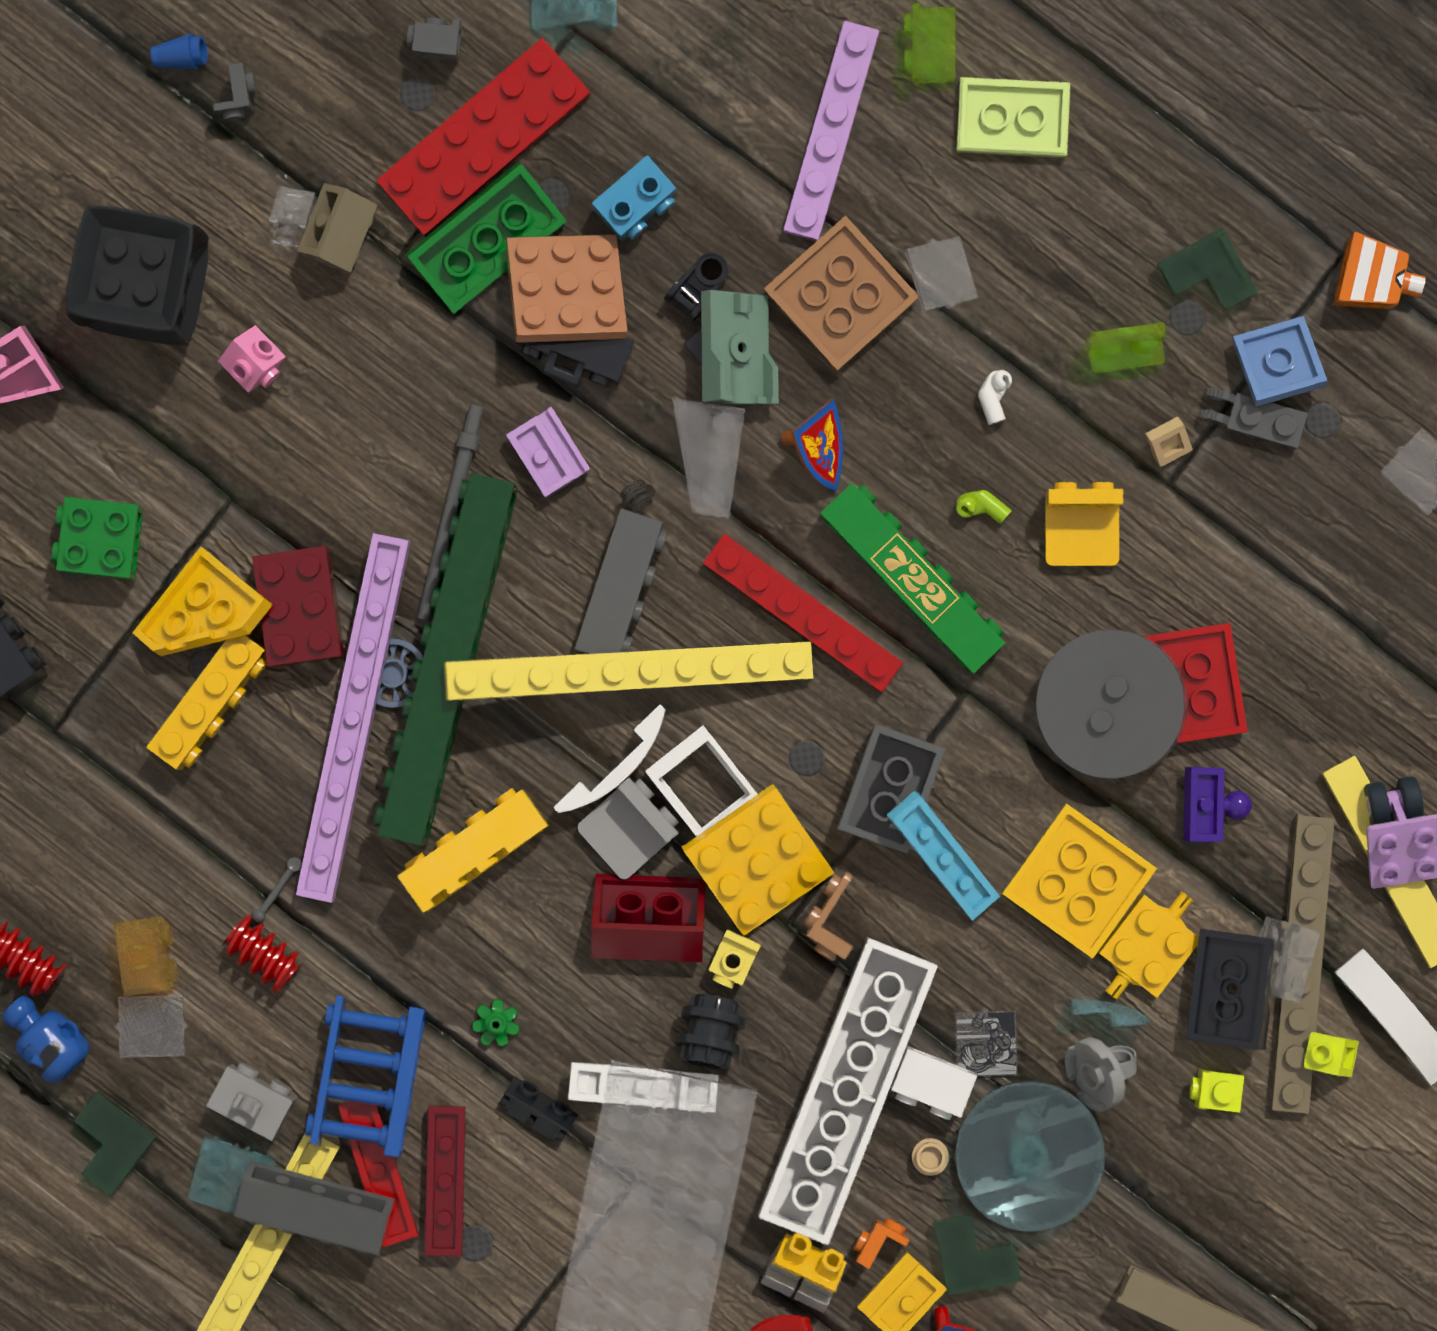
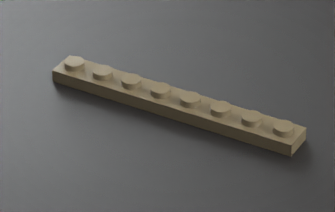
M1295 816L1270 1110L1309 1114L1313 1070L1306 1069L1304 1061L1310 1033L1316 1032L1335 818Z

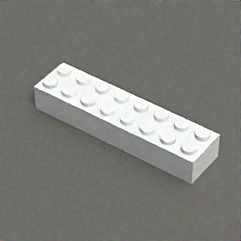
M866 937L758 1212L759 1218L824 1244H829L938 965Z

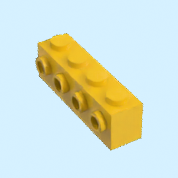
M248 635L226 640L146 748L176 770H183L185 766L190 768L201 755L202 750L199 747L207 736L213 738L224 723L222 716L229 707L234 709L247 692L243 688L251 677L256 679L267 666L265 648Z

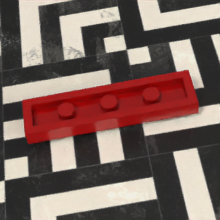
M353 1101L338 1105L343 1123L382 1129L384 1125L378 1105ZM348 1139L364 1190L394 1199L382 1247L419 1236L396 1159L387 1158L384 1155L385 1148H379L378 1143Z

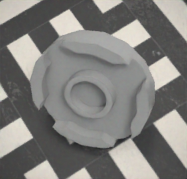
M1092 1037L1084 1038L1067 1049L1065 1055L1066 1074L1069 1082L1074 1079L1076 1080L1081 1092L1076 1094L1078 1098L1090 1109L1101 1112L1117 1106L1124 1098V1080L1135 1075L1137 1071L1136 1051L1122 1045L1108 1048L1098 1039Z

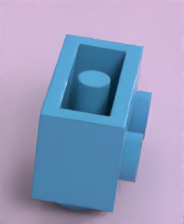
M647 155L594 200L592 207L621 242L628 236L633 240L648 227L645 222L655 213L659 216L663 215L675 204L676 201L673 197L677 195V190Z

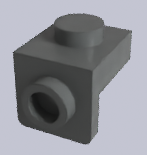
M243 62L228 64L234 101L212 104L213 112L217 118L223 117L226 122L243 120L246 118L245 114L254 113L251 94H257L254 72L247 71Z

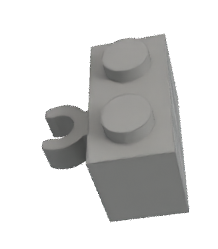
M239 1062L238 1066L233 1064L227 1066L206 1106L273 1141L277 1138L297 1098L290 1095L292 1089L273 1079L269 1084L257 1078L259 1071L242 1062Z

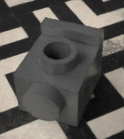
M425 18L424 22H415V25H409L407 47H412L413 55L418 59L459 63L462 36L460 19L453 18L452 26L446 25L447 21L439 18Z

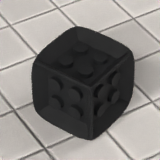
M88 205L78 228L70 266L66 294V315L68 319L78 326L89 327L111 335L159 344L188 346L196 326L205 283L209 242L207 233L198 225H191L163 215L113 206Z

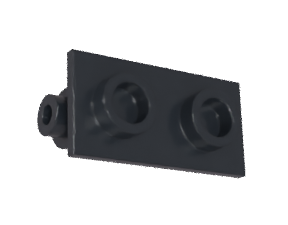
M516 1076L498 1103L504 1107L503 1112L524 1124L531 1114L536 1116L537 1119L531 1128L552 1142L555 1139L562 1142L578 1114L571 1111L566 1103L550 1098L540 1092L535 1084L521 1080Z

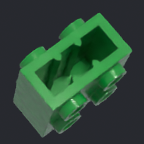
M64 497V505L58 506L56 514V526L61 527L59 542H54L52 549V563L57 564L56 570L62 573L136 581L144 507L137 504Z

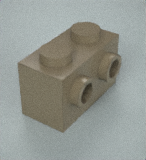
M324 183L297 251L330 268L351 273L353 265L359 257L360 248L367 230L373 222V215L377 204L347 188Z

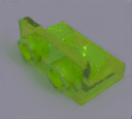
M912 3L911 13H904V35H911V49H904V72H911V82L954 83L955 7H920V3Z
M1165 323L1091 332L1087 337V345L1092 373L1097 374L1163 364L1165 358L1162 341L1166 338Z

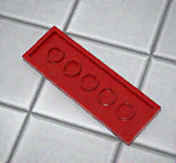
M542 37L376 181L421 234L426 237L586 100L591 93Z

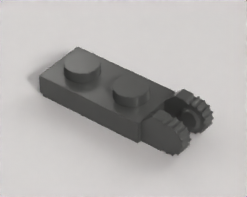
M1207 388L1205 396L1213 401L1231 404L1232 407L1229 417L1214 410L1202 409L1199 416L1200 419L1225 426V430L1287 448L1298 449L1308 413L1274 403H1267L1256 407L1253 398L1240 393L1232 394L1216 388Z

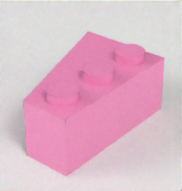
M20 326L0 338V403L64 389L61 381L25 326Z

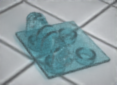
M217 1136L213 1139L204 1137L187 1199L234 1214L241 1181L250 1160L276 1167L277 1160L271 1159V1154L268 1153L263 1155L254 1151L250 1152V1147L247 1146L245 1150L241 1149L238 1143L232 1146L230 1143L219 1140Z

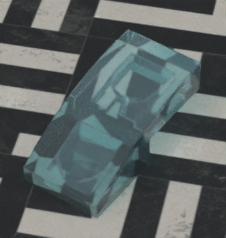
M1069 998V1009L1072 1015L1107 1013L1108 1025L1111 1027L1149 1024L1148 1016L1122 1004L1099 999Z

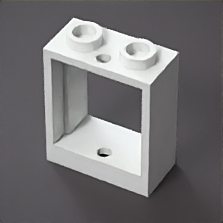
M701 726L645 771L696 837L757 795L756 791L704 726ZM706 744L745 794L701 828L662 777L702 745Z

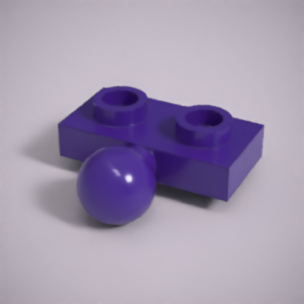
M1185 767L1183 841L1223 842L1224 813L1233 820H1241L1249 815L1252 803L1246 793L1232 791L1224 797L1225 768Z

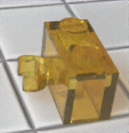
M163 916L114 923L124 997L174 989L173 981H178V971L175 959H169L168 945L173 943L170 923H164Z

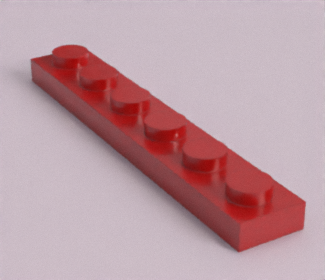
M725 533L703 562V565L879 692H883L903 664L901 660Z

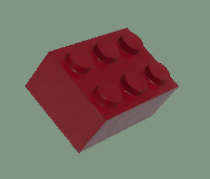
M327 546L252 556L257 592L272 604L271 608L261 619L267 666L278 668L346 658L330 549Z

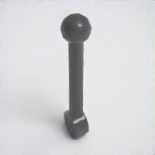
M292 857L288 860V869L260 909L252 912V920L255 923L265 921L266 911L294 872L301 870L302 861L299 858Z

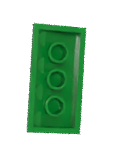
M517 162L408 251L405 256L454 314L508 270L507 238L548 237L567 220L525 167Z

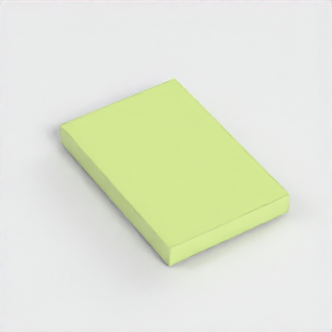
M961 77L956 152L1066 158L1070 83Z

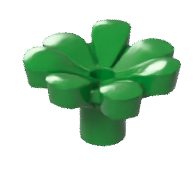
M497 998L492 1001L491 1008H488L485 1004H480L476 1008V1013L481 1018L472 1021L471 1027L474 1032L482 1031L483 1034L480 1037V1042L483 1045L489 1046L493 1040H496L499 1047H505L509 1044L507 1035H517L519 1033L520 1026L512 1022L518 1016V1011L514 1006H510L505 1010L503 1009V1000ZM497 1021L500 1025L498 1027H494L492 1025L493 1022Z

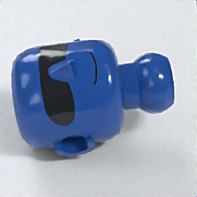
M22 995L2 1014L4 1023L10 1028L17 1029L22 1034L15 1043L17 1054L47 1083L56 1084L62 1081L90 1052L89 1041L72 1021H69L62 1013L55 1010L48 1011L41 1016L36 1011L33 1000L27 996Z

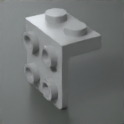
M627 778L618 786L617 790L578 824L579 833L621 879L629 878L679 833L674 828L679 823L665 806L660 810L654 806L649 800L654 794L640 778L635 783L630 778Z

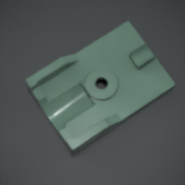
M718 290L701 291L702 402L760 407L779 404L778 366L769 355L768 295ZM739 343L743 345L742 353L738 349Z

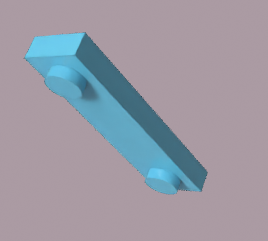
M916 791L912 792L887 814V817L972 921L1000 897Z

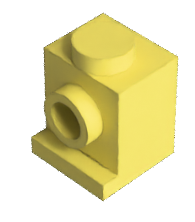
M726 929L708 969L715 973L712 980L731 989L735 983L743 985L761 944ZM736 954L739 956L740 964L738 967L730 968L727 966L726 958L728 955Z

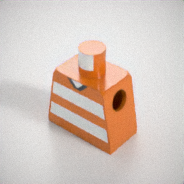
M1354 232L1347 240L1333 305L1393 309L1398 305L1401 293L1420 298L1426 277L1406 272L1409 260L1408 253L1361 233Z

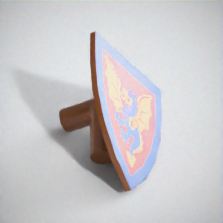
M830 399L793 431H784L781 441L783 445L795 446L801 463L811 478L822 487L837 491L842 471L843 436L835 401Z

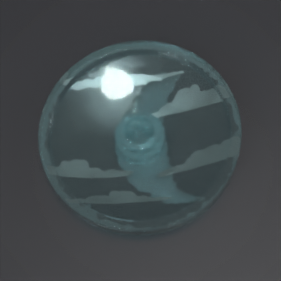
M1018 1081L1005 1084L990 1091L970 1109L958 1132L955 1146V1163L959 1181L967 1197L987 1218L999 1225L1014 1230L1042 1231L1068 1222L1089 1204L1102 1179L1105 1165V1150L1102 1134L1097 1122L1086 1106L1075 1096L1049 1083Z

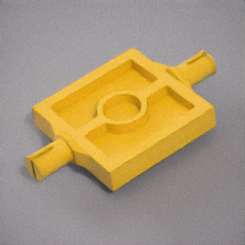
M1181 891L1171 906L1166 908L1157 905L1146 895L1141 894L1109 935L1098 953L1107 959L1118 973L1108 988L1105 989L1113 998L1118 1000V997L1129 983L1141 986L1151 995L1158 998L1198 946L1199 937L1190 931L1180 918L1191 902H1193L1188 895Z

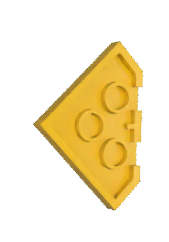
M200 547L132 633L152 651L160 656H165L248 635L271 608L272 604L211 553Z

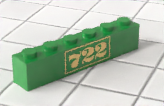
M851 483L820 512L819 516L971 675L974 674L1005 644L1000 638L1005 633L990 617L984 621L975 610L979 606L969 594L963 591L959 595L950 585L953 578L939 564L934 568L924 558L928 552L915 538L908 541L899 532L903 526L889 511L883 515L873 505L877 499L863 484L857 488Z

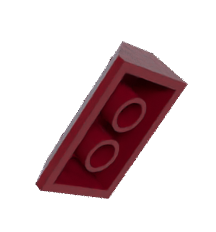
M595 874L591 925V958L702 962L706 886L704 879L631 875L627 879H621L618 875Z

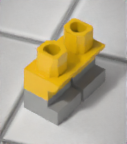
M786 1233L772 1253L760 1283L791 1297L799 1279L802 1277L794 1299L824 1313L833 1293L836 1291L847 1262L843 1260V1254L833 1249L823 1251L812 1246L810 1239L804 1235L796 1233L791 1236Z

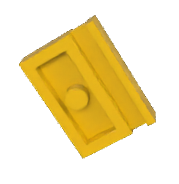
M906 1251L860 1301L857 1308L882 1331H910L947 1288Z

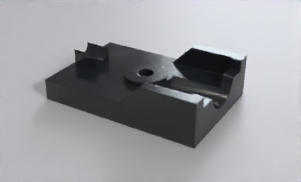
M1200 929L1186 1034L1187 1040L1254 1050L1266 1049L1270 1018L1268 996L1276 939ZM1231 984H1235L1238 989L1234 995L1228 991Z

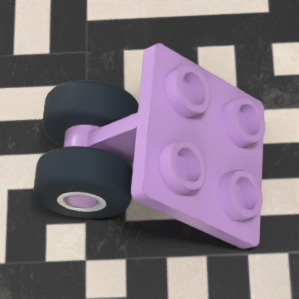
M1414 776L1398 779L1397 790L1387 792L1382 782L1369 783L1364 786L1371 824L1366 828L1369 881L1373 889L1437 878V814L1424 816L1422 793L1419 782Z

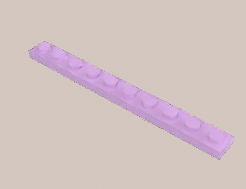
M375 533L372 535L296 891L298 896L330 903L335 901L411 541Z

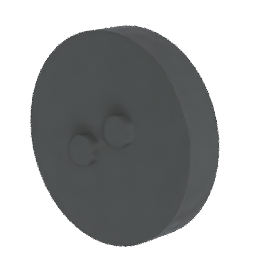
M1121 630L1090 632L1073 639L1063 646L1047 664L1041 676L1036 697L1038 723L1052 751L1071 768L1098 778L1132 776L1158 764L1178 742L1185 726L1188 709L1186 686L1179 668L1170 655L1152 640L1136 633Z

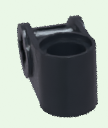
M709 252L703 254L687 273L681 276L671 287L664 300L667 303L672 301L688 315L687 320L693 323L701 315V291H719L729 277L726 260L718 253ZM711 261L717 262L722 266V273L715 280H708L702 275V268ZM682 294H685L687 297H689L694 302V304L688 301Z

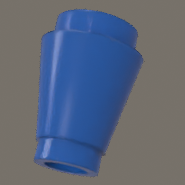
M193 33L157 46H152L151 60L155 68L198 70L200 65H206L208 62V51L203 36H195Z

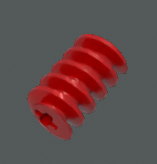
M248 914L235 926L222 946L228 943L226 956L232 957L240 952L237 961L239 966H244L250 961L252 962L249 969L250 975L254 976L263 970L261 978L263 985L275 980L272 992L278 994L302 966L303 963L296 964L299 952L294 951L287 956L284 955L287 943L284 941L274 947L272 944L276 934L272 932L263 938L261 933L264 925L260 923L251 929L249 925L252 915Z
M9 920L0 927V971L9 966L6 973L8 980H12L20 975L18 981L20 989H24L32 984L29 992L32 998H36L42 993L46 994L62 976L68 964L64 963L55 969L53 964L56 955L52 954L43 960L41 956L44 946L41 945L31 951L29 948L33 938L29 936L21 942L18 941L21 929L17 927L10 933L6 932Z

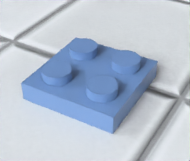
M1304 316L1233 336V345L1256 407L1327 386L1328 380Z

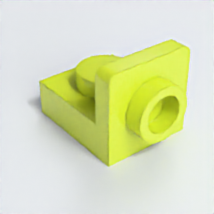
M1312 1032L1309 1036L1304 1067L1332 1075L1352 1077L1359 1041Z
M1198 1069V1077H1192L1189 1098L1195 1100L1194 1106L1198 1109H1214L1240 1113L1244 1075Z

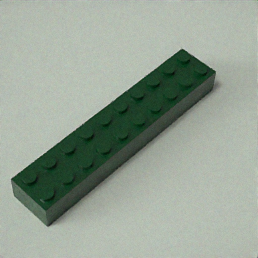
M472 472L469 481L462 480L458 494V501L462 504L460 517L453 516L448 537H451V540H453L451 552L444 551L439 568V573H442L444 576L441 589L435 587L431 598L430 609L435 611L432 625L425 624L420 645L426 647L422 661L416 660L412 672L411 681L417 683L413 697L408 695L406 697L402 711V717L407 718L404 733L397 732L392 753L398 754L395 769L388 768L383 789L389 791L386 804H379L375 815L374 826L379 827L378 835L420 846L428 844L464 700L446 701L444 663L475 661L518 494V488L515 483Z

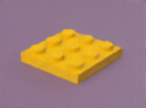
M774 784L681 847L743 936L834 874V871Z
M1065 804L1001 894L1093 959L1157 868L1070 805Z

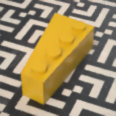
M511 788L495 800L498 806L492 811L485 814L483 809L465 821L467 828L459 834L455 835L453 831L449 832L434 843L437 847L436 850L426 857L421 852L404 864L407 870L397 877L423 913L432 910L549 826L524 790L516 793Z

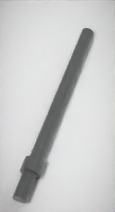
M470 404L464 430L459 432L456 446L459 447L417 614L419 619L427 621L432 619L433 610L430 609L431 598L435 587H440L442 573H439V568L444 551H449L451 537H448L453 516L458 515L460 486L462 480L467 479L473 451L478 450L481 438L477 435L484 407Z

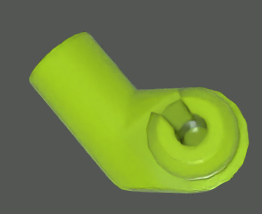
M987 490L964 493L958 498L956 504L957 513L964 518L987 513L999 524L1012 511Z

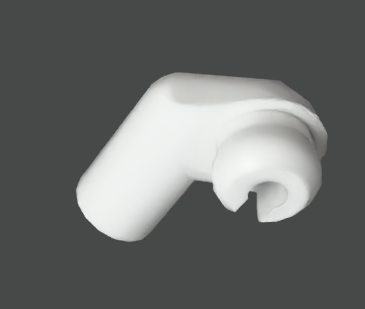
M1005 370L991 372L978 392L988 425L1006 419L999 401L1007 388L1011 386L1012 377Z

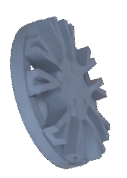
M390 639L391 656L385 662L381 681L383 686L379 690L377 704L396 708L404 706L406 700H400L397 687L402 686L406 697L407 695L412 697L414 693L406 688L405 683L408 679H411L412 675H408V669H413L415 663L406 665L404 663L405 656L412 651L417 659L422 661L423 655L414 645L407 641ZM397 645L403 646L400 660L394 658ZM386 688L393 690V702L381 699Z

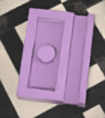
M552 407L506 434L545 498L591 470Z

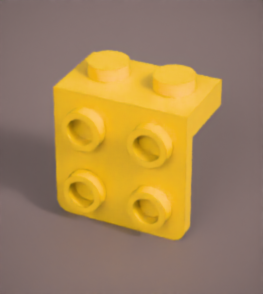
M1075 482L1054 483V489H1048L1045 492L1046 563L1050 566L1116 565L1119 562V507L1123 504V489H1114V483L1112 482L1091 483V489H1077V483Z

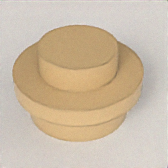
M923 1139L915 1145L912 1151V1162L915 1168L924 1175L933 1176L941 1173L949 1161L948 1150L938 1139Z

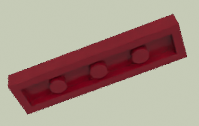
M428 1106L425 1256L463 1255L466 1106Z

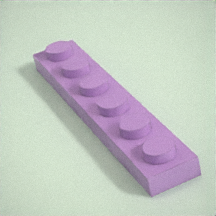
M844 20L784 226V233L815 242L820 238L879 35V30Z

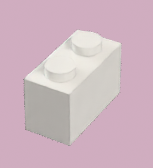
M906 1046L890 1087L892 1091L897 1092L895 1097L897 1100L912 1106H916L917 1102L920 1101L932 1106L930 1109L931 1113L950 1120L952 1114L961 1118L977 1075L975 1072Z

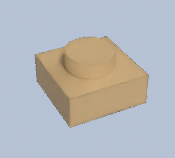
M1179 417L1145 433L1154 459L1160 467L1193 450L1185 426Z

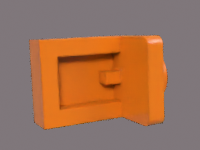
M888 1217L885 1222L875 1219L869 1232L862 1230L853 1246V1250L858 1252L855 1256L856 1262L870 1269L887 1236L907 1247L910 1238L904 1234L906 1227Z

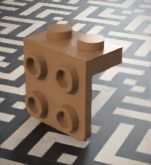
M843 872L841 877L836 874L833 875L823 891V894L828 896L821 909L814 906L803 923L804 926L808 927L805 935L817 942L814 949L832 961H835L837 956L846 959L853 948L821 927L853 877L847 872Z

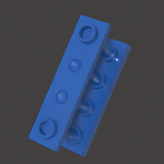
M336 995L335 1004L329 1003L326 1011L325 1025L331 1026L316 1111L315 1114L308 1115L305 1136H310V1143L317 1147L321 1146L322 1135L378 1143L379 1148H385L384 1155L387 1158L401 1160L426 1018L425 1009L410 1007L408 1016L402 1015L401 1018L345 1010L346 999L344 996ZM342 1024L398 1033V1037L404 1038L402 1052H395V1055L340 1047L338 1045ZM339 1061L392 1070V1074L398 1075L396 1088H389L388 1092L332 1083L335 1062ZM329 1098L384 1106L386 1111H391L389 1126L383 1125L382 1129L325 1120Z

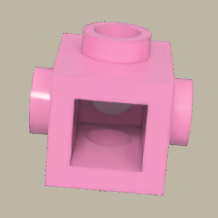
M255 325L233 339L218 362L249 393L259 385H262L264 388L269 386L280 375V371L277 368L286 356Z

